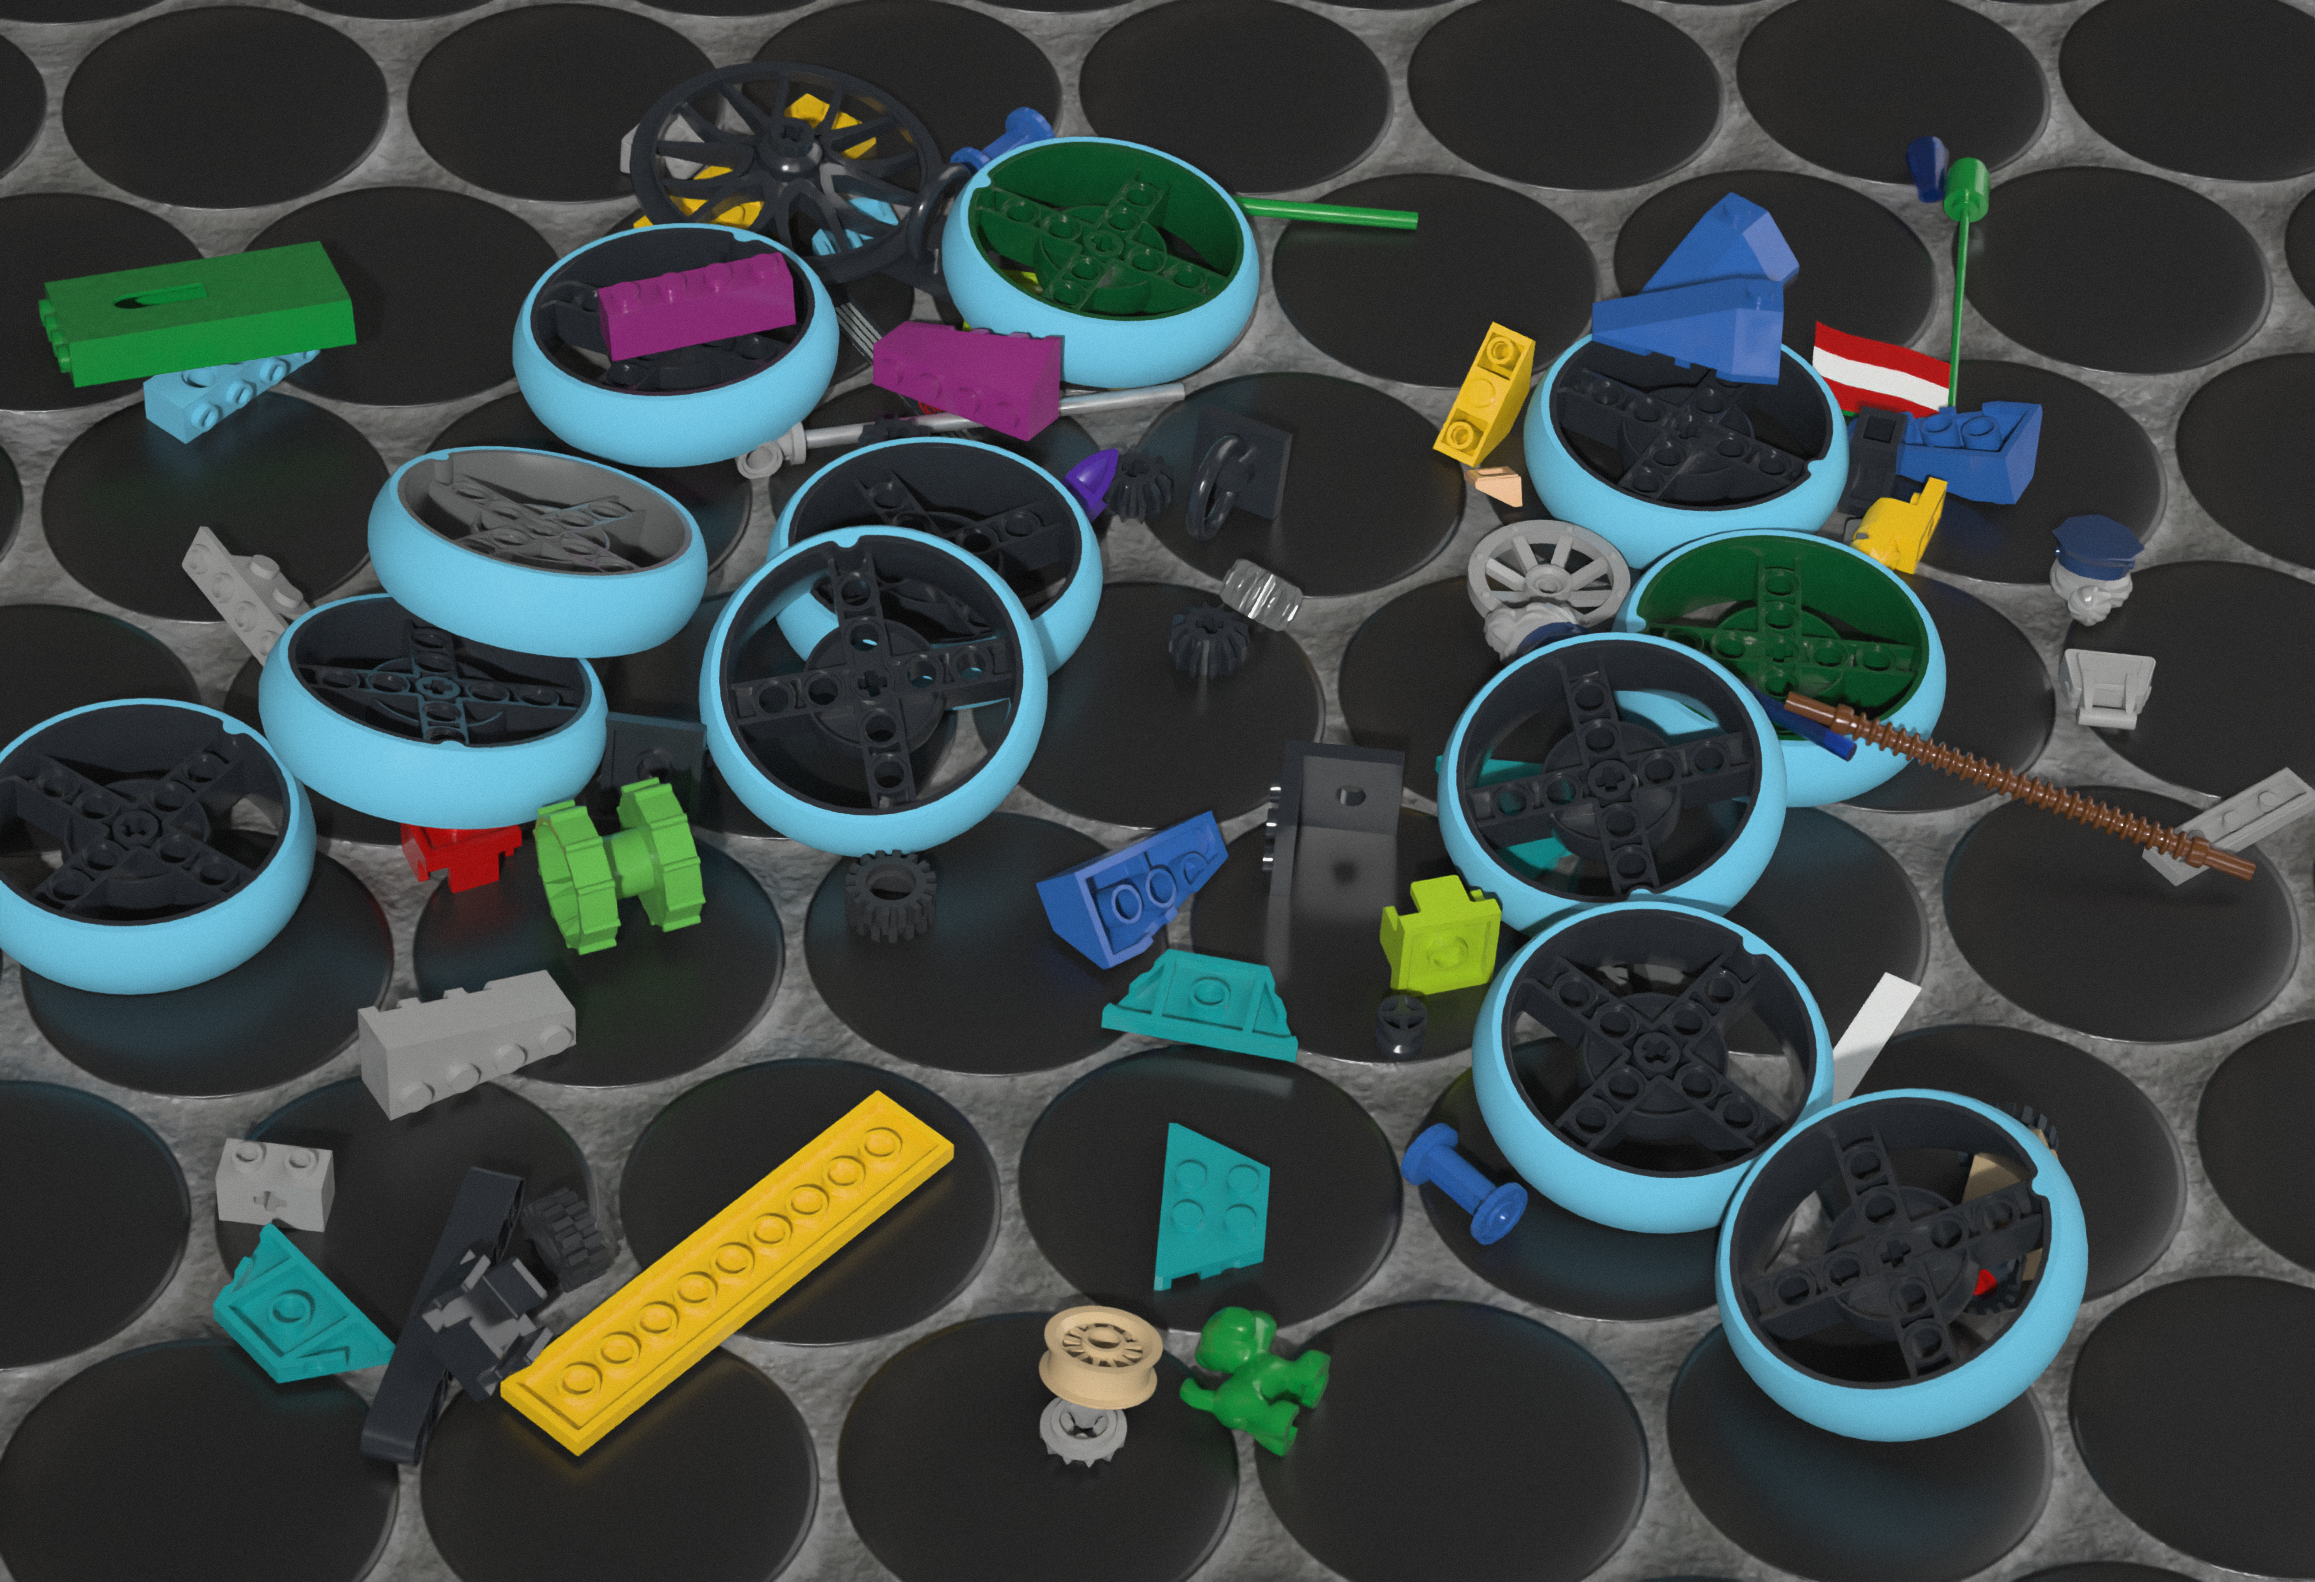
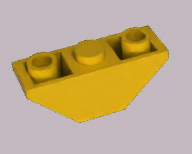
M1492 322L1433 449L1476 468L1509 434L1529 392L1535 349L1534 340Z

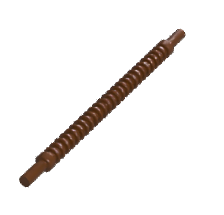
M1792 691L1788 692L1785 699L1784 710L1829 726V732L1844 737L1846 733L1852 735L1853 741H1857L1859 737L1865 739L1866 746H1870L1872 742L1879 744V751H1884L1887 747L1892 749L1891 753L1893 756H1897L1899 752L1904 753L1906 761H1910L1914 757L1919 759L1918 764L1920 766H1923L1926 762L1931 763L1933 771H1937L1939 767L1945 769L1946 776H1950L1952 772L1958 774L1960 781H1963L1966 777L1971 778L1973 786L1983 782L1987 791H1990L1992 787H1996L2000 796H2003L2005 792H2009L2012 794L2011 798L2014 801L2019 797L2025 798L2027 806L2031 805L2032 802L2038 803V809L2041 811L2045 807H2050L2052 809L2051 813L2054 816L2059 812L2065 813L2066 820L2077 817L2079 825H2084L2087 821L2092 823L2091 828L2093 830H2097L2099 826L2105 828L2106 835H2110L2113 831L2117 832L2119 840H2124L2127 836L2132 838L2131 843L2133 845H2137L2139 841L2144 842L2146 850H2150L2155 846L2158 848L2160 855H2163L2166 851L2171 852L2173 860H2177L2181 856L2184 858L2186 865L2197 869L2205 865L2248 882L2254 874L2256 863L2210 847L2209 840L2197 835L2189 839L2186 838L2187 833L2185 831H2181L2179 835L2174 834L2172 826H2168L2164 830L2160 828L2158 821H2155L2152 825L2147 824L2145 816H2141L2139 820L2133 818L2132 811H2128L2126 815L2120 813L2118 806H2115L2112 810L2107 809L2105 801L2095 805L2091 796H2088L2086 800H2082L2078 791L2069 795L2066 793L2067 789L2064 786L2059 790H2055L2051 781L2047 782L2046 785L2040 784V778L2037 776L2033 780H2028L2026 778L2027 774L2024 771L2019 775L2013 774L2012 767L2001 770L1999 762H1994L1991 766L1986 764L1987 759L1985 757H1981L1979 761L1973 759L1972 752H1968L1966 756L1961 755L1959 747H1955L1950 751L1946 749L1947 745L1945 742H1941L1939 746L1934 745L1932 737H1928L1926 741L1920 739L1918 732L1909 736L1906 734L1907 730L1905 727L1896 731L1893 729V723L1888 722L1886 726H1882L1878 717H1875L1873 721H1869L1866 719L1867 715L1865 712H1862L1859 716L1854 715V709L1843 704H1838L1835 708Z

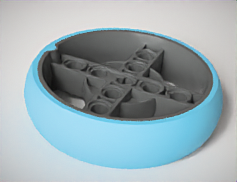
M475 446L445 449L419 456L399 467L385 482L374 501L368 521V547L372 566L382 586L399 604L425 621L444 630L477 642L518 652L555 657L600 658L633 654L654 648L670 640L688 623L700 604L707 584L708 564L704 539L696 521L685 507L664 491L633 475L597 462L560 453L518 447Z

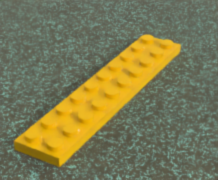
M879 1090L875 1091L543 1349L532 1365L503 1380L500 1383L501 1397L576 1456L581 1455L954 1158V1144Z

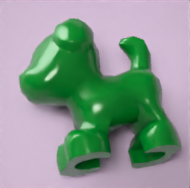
M1231 1306L1223 1308L1212 1314L1205 1323L1194 1355L1196 1362L1202 1368L1212 1372L1230 1374L1231 1378L1224 1382L1217 1390L1201 1389L1193 1378H1187L1179 1388L1180 1398L1194 1409L1212 1413L1223 1426L1250 1434L1266 1449L1284 1457L1295 1441L1298 1428L1292 1426V1422L1300 1410L1299 1406L1286 1400L1295 1401L1305 1407L1314 1409L1320 1402L1326 1389L1331 1358L1322 1351L1312 1349L1305 1350L1297 1361L1284 1360L1270 1352L1277 1330V1323L1270 1314L1264 1311H1249L1241 1307Z

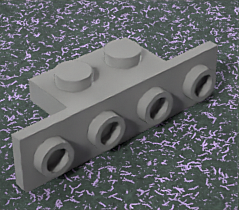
M200 526L182 562V567L264 667L266 658L279 636L296 619L312 609L303 600L302 593L293 587L279 571L280 568L275 561L263 555H254L253 557L231 555L209 527Z

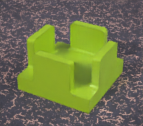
M1450 875L1411 884L1410 894L1419 913L1398 916L1394 906L1383 907L1380 943L1391 965L1390 987L1394 995L1418 997L1493 982L1502 914L1495 898L1485 900L1480 889L1470 891L1468 898L1460 878L1457 875Z

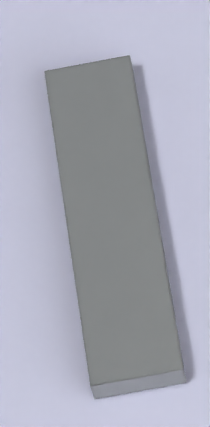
M2285 767L2173 829V833L2179 835L2181 831H2185L2187 833L2186 838L2189 839L2197 835L2209 840L2210 847L2233 855L2314 810L2315 790L2288 767ZM2144 846L2142 857L2175 886L2210 868L2202 865L2197 869L2186 865L2184 858L2181 856L2177 860H2173L2171 852L2166 851L2163 855H2160L2157 847L2153 846L2150 850H2146Z

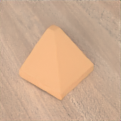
M1508 466L1473 469L1464 472V479L1476 489L1513 507L1522 506L1521 476Z

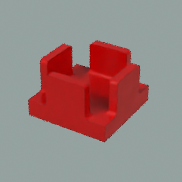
M400 823L402 851L418 882L429 880L428 873L447 868L448 885L452 893L498 881L499 854L502 853L504 858L514 855V848L522 846V832L518 824L488 829H442Z

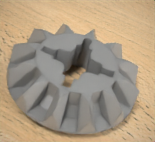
M1057 1397L1046 1406L1041 1415L1040 1438L1046 1442L1048 1454L1058 1453L1062 1455L1066 1465L1073 1460L1085 1461L1090 1468L1096 1459L1102 1458L1111 1461L1115 1450L1124 1448L1127 1421L1121 1409H1093ZM1074 1425H1078L1083 1430L1092 1427V1437H1088L1084 1433L1074 1436Z

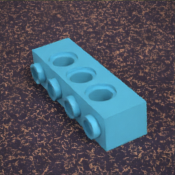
M321 349L155 375L143 383L146 418L187 444L203 432L210 430L216 423L237 409L244 407L250 400L271 386L279 383L284 377L313 360L315 356L321 353Z

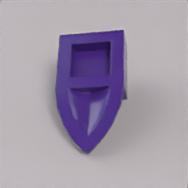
M1115 448L1103 450L1084 459L1070 470L1060 482L1077 500L1090 524L1107 506L1102 498L1108 491L1116 472L1119 451Z

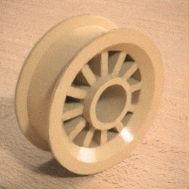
M1104 1306L1070 1308L1056 1314L1048 1321L1045 1327L1044 1338L1049 1350L1044 1353L1040 1360L1039 1374L1044 1384L1053 1393L1071 1403L1102 1410L1130 1408L1143 1403L1152 1396L1157 1386V1375L1152 1366L1158 1362L1162 1355L1163 1343L1159 1333L1148 1322L1129 1312Z

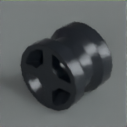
M1394 995L1384 999L1378 1006L1376 1021L1378 1025L1376 1026L1374 1036L1376 1048L1383 1055L1397 1060L1411 1059L1419 1055L1424 1049L1426 1034L1424 1030L1428 1020L1426 1006L1420 1000L1408 995Z

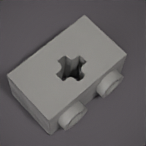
M227 1138L215 1177L219 1220L267 1225L271 1222L275 1227L317 1232L325 1231L335 1195L332 1150Z

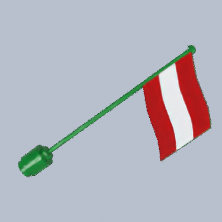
M1975 158L1959 159L1946 174L1944 210L1951 219L1960 222L1950 364L1906 347L1849 335L1817 321L1812 367L1831 389L1843 415L1858 418L1862 406L1895 413L1910 412L1915 419L1939 414L1940 408L1955 406L1956 408L1969 223L1982 219L1986 215L1989 206L1990 174L1981 161Z

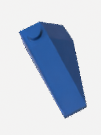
M1730 192L1704 214L1638 295L1733 278L1783 281L1784 285L1798 273L1799 263L1770 213L1747 199Z
M1733 278L1592 303L1591 341L1643 356L1651 354L1653 351L1675 358L1674 365L1687 369L1691 367L1692 363L1717 370L1716 377L1732 382L1778 385L1784 315L1783 281Z
M2005 401L1982 403L1983 411L1958 414L1956 413L1955 406L1940 408L1939 414L1915 419L1910 412H1900L1899 414L1908 415L1906 444L1900 475L1927 484L1930 477L1948 482L1947 492L1972 501L2016 504L2034 475L2043 413L2041 404ZM1854 418L1847 428L1849 436V457L1851 441L1858 418Z
M1210 810L1068 868L1036 883L1053 931L1104 970L1145 952L1154 942L1152 937L1164 924L1170 923L1179 913L1177 909L1190 894L1196 893L1228 858V854Z

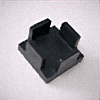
M468 1250L454 1258L407 1323L477 1403L490 1397L503 1379L532 1365L553 1336V1333L547 1326L537 1329L524 1313L542 1304L548 1294L518 1258L511 1257L491 1268H487L491 1260L485 1253L476 1257L471 1250Z

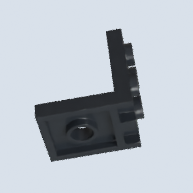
M1286 739L1282 774L1272 773L1269 803H1279V807L1268 808L1265 838L1275 839V844L1265 843L1262 873L1272 874L1270 894L1290 896L1298 825L1387 835L1397 834L1405 751ZM1345 785H1354L1361 788L1362 790L1358 792H1348L1340 787Z

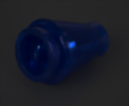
M1931 136L1920 137L1914 140L1909 145L1905 161L1918 190L1919 200L1923 203L1933 204L1944 198L1949 151L1940 139Z

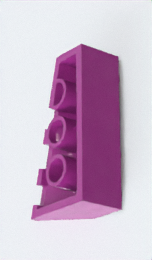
M781 252L758 254L752 258L727 263H714L703 268L678 273L670 272L654 278L634 282H620L614 286L597 289L601 334L613 362L796 324L793 279Z
M905 321L873 344V384L1028 442L1059 418L1061 337L1046 336L1042 340L1030 339L1028 334L1012 332L1008 336L992 335L987 329L974 328L970 332L956 331L954 326Z

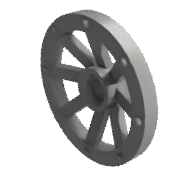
M1554 520L1522 521L1493 531L1474 549L1469 560L1467 574L1469 597L1483 618H1486L1488 614L1503 606L1526 607L1534 602H1548L1560 608L1563 606L1568 607L1579 625L1584 626L1589 631V634L1603 633L1613 626L1618 610L1630 591L1631 582L1629 569L1624 558L1611 543L1586 528ZM1529 544H1557L1550 565H1538ZM1513 549L1525 574V578L1494 559L1502 553ZM1571 549L1580 551L1594 560L1572 575L1565 570ZM1485 573L1514 591H1491L1487 584ZM1605 573L1608 575L1612 590L1577 591ZM1600 606L1586 615L1572 608Z

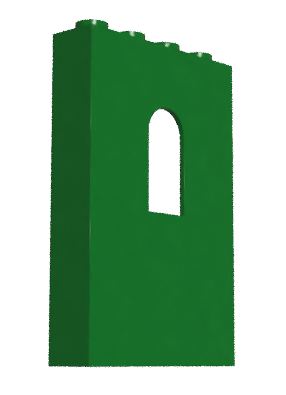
M320 241L44 283L46 299L38 300L42 326L46 327L48 341L52 342L55 358L58 357L61 373L69 372L75 388L357 344L351 298Z

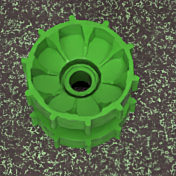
M658 777L621 786L622 797L620 799V806L616 807L620 820V832L599 836L588 816L586 806H576L574 800L536 809L538 818L535 829L532 831L536 842L539 864L538 872L542 878L551 908V916L555 918L567 948L577 949L579 956L616 946L615 936L618 927L621 926L618 918L617 901L638 895L649 916L651 926H662L664 933L701 922L699 914L702 904L706 902L702 890L699 866L701 861L696 853L686 813H683L678 800L673 794L671 784H660Z

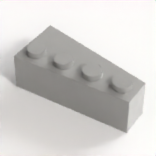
M547 970L489 981L483 990L468 993L462 987L444 991L443 999L421 1004L417 997L399 1000L394 1010L379 1012L375 1006L358 1009L362 1080L390 1121L410 1112H417L427 1105L454 1094L466 1092L478 1084L503 1074L512 1073L522 1066L549 1055L558 1054L566 1048L576 1045L575 1008Z

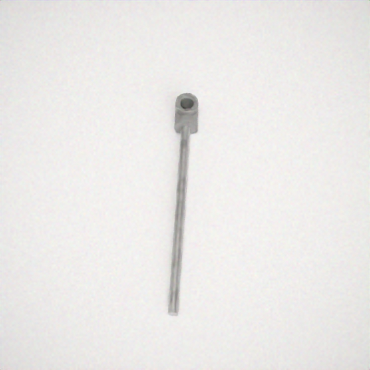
M1179 382L1059 398V417L1184 400V387ZM949 412L914 416L917 425L928 426L930 433L984 426ZM906 417V418H899V419H900V420H908V419L913 418V417ZM800 421L777 440L762 443L756 447L759 449L734 457L739 472L744 477L754 479L771 476L780 468L784 460H790L791 465L805 463L806 449L858 443V437L862 433L863 425L875 424V422L804 431Z

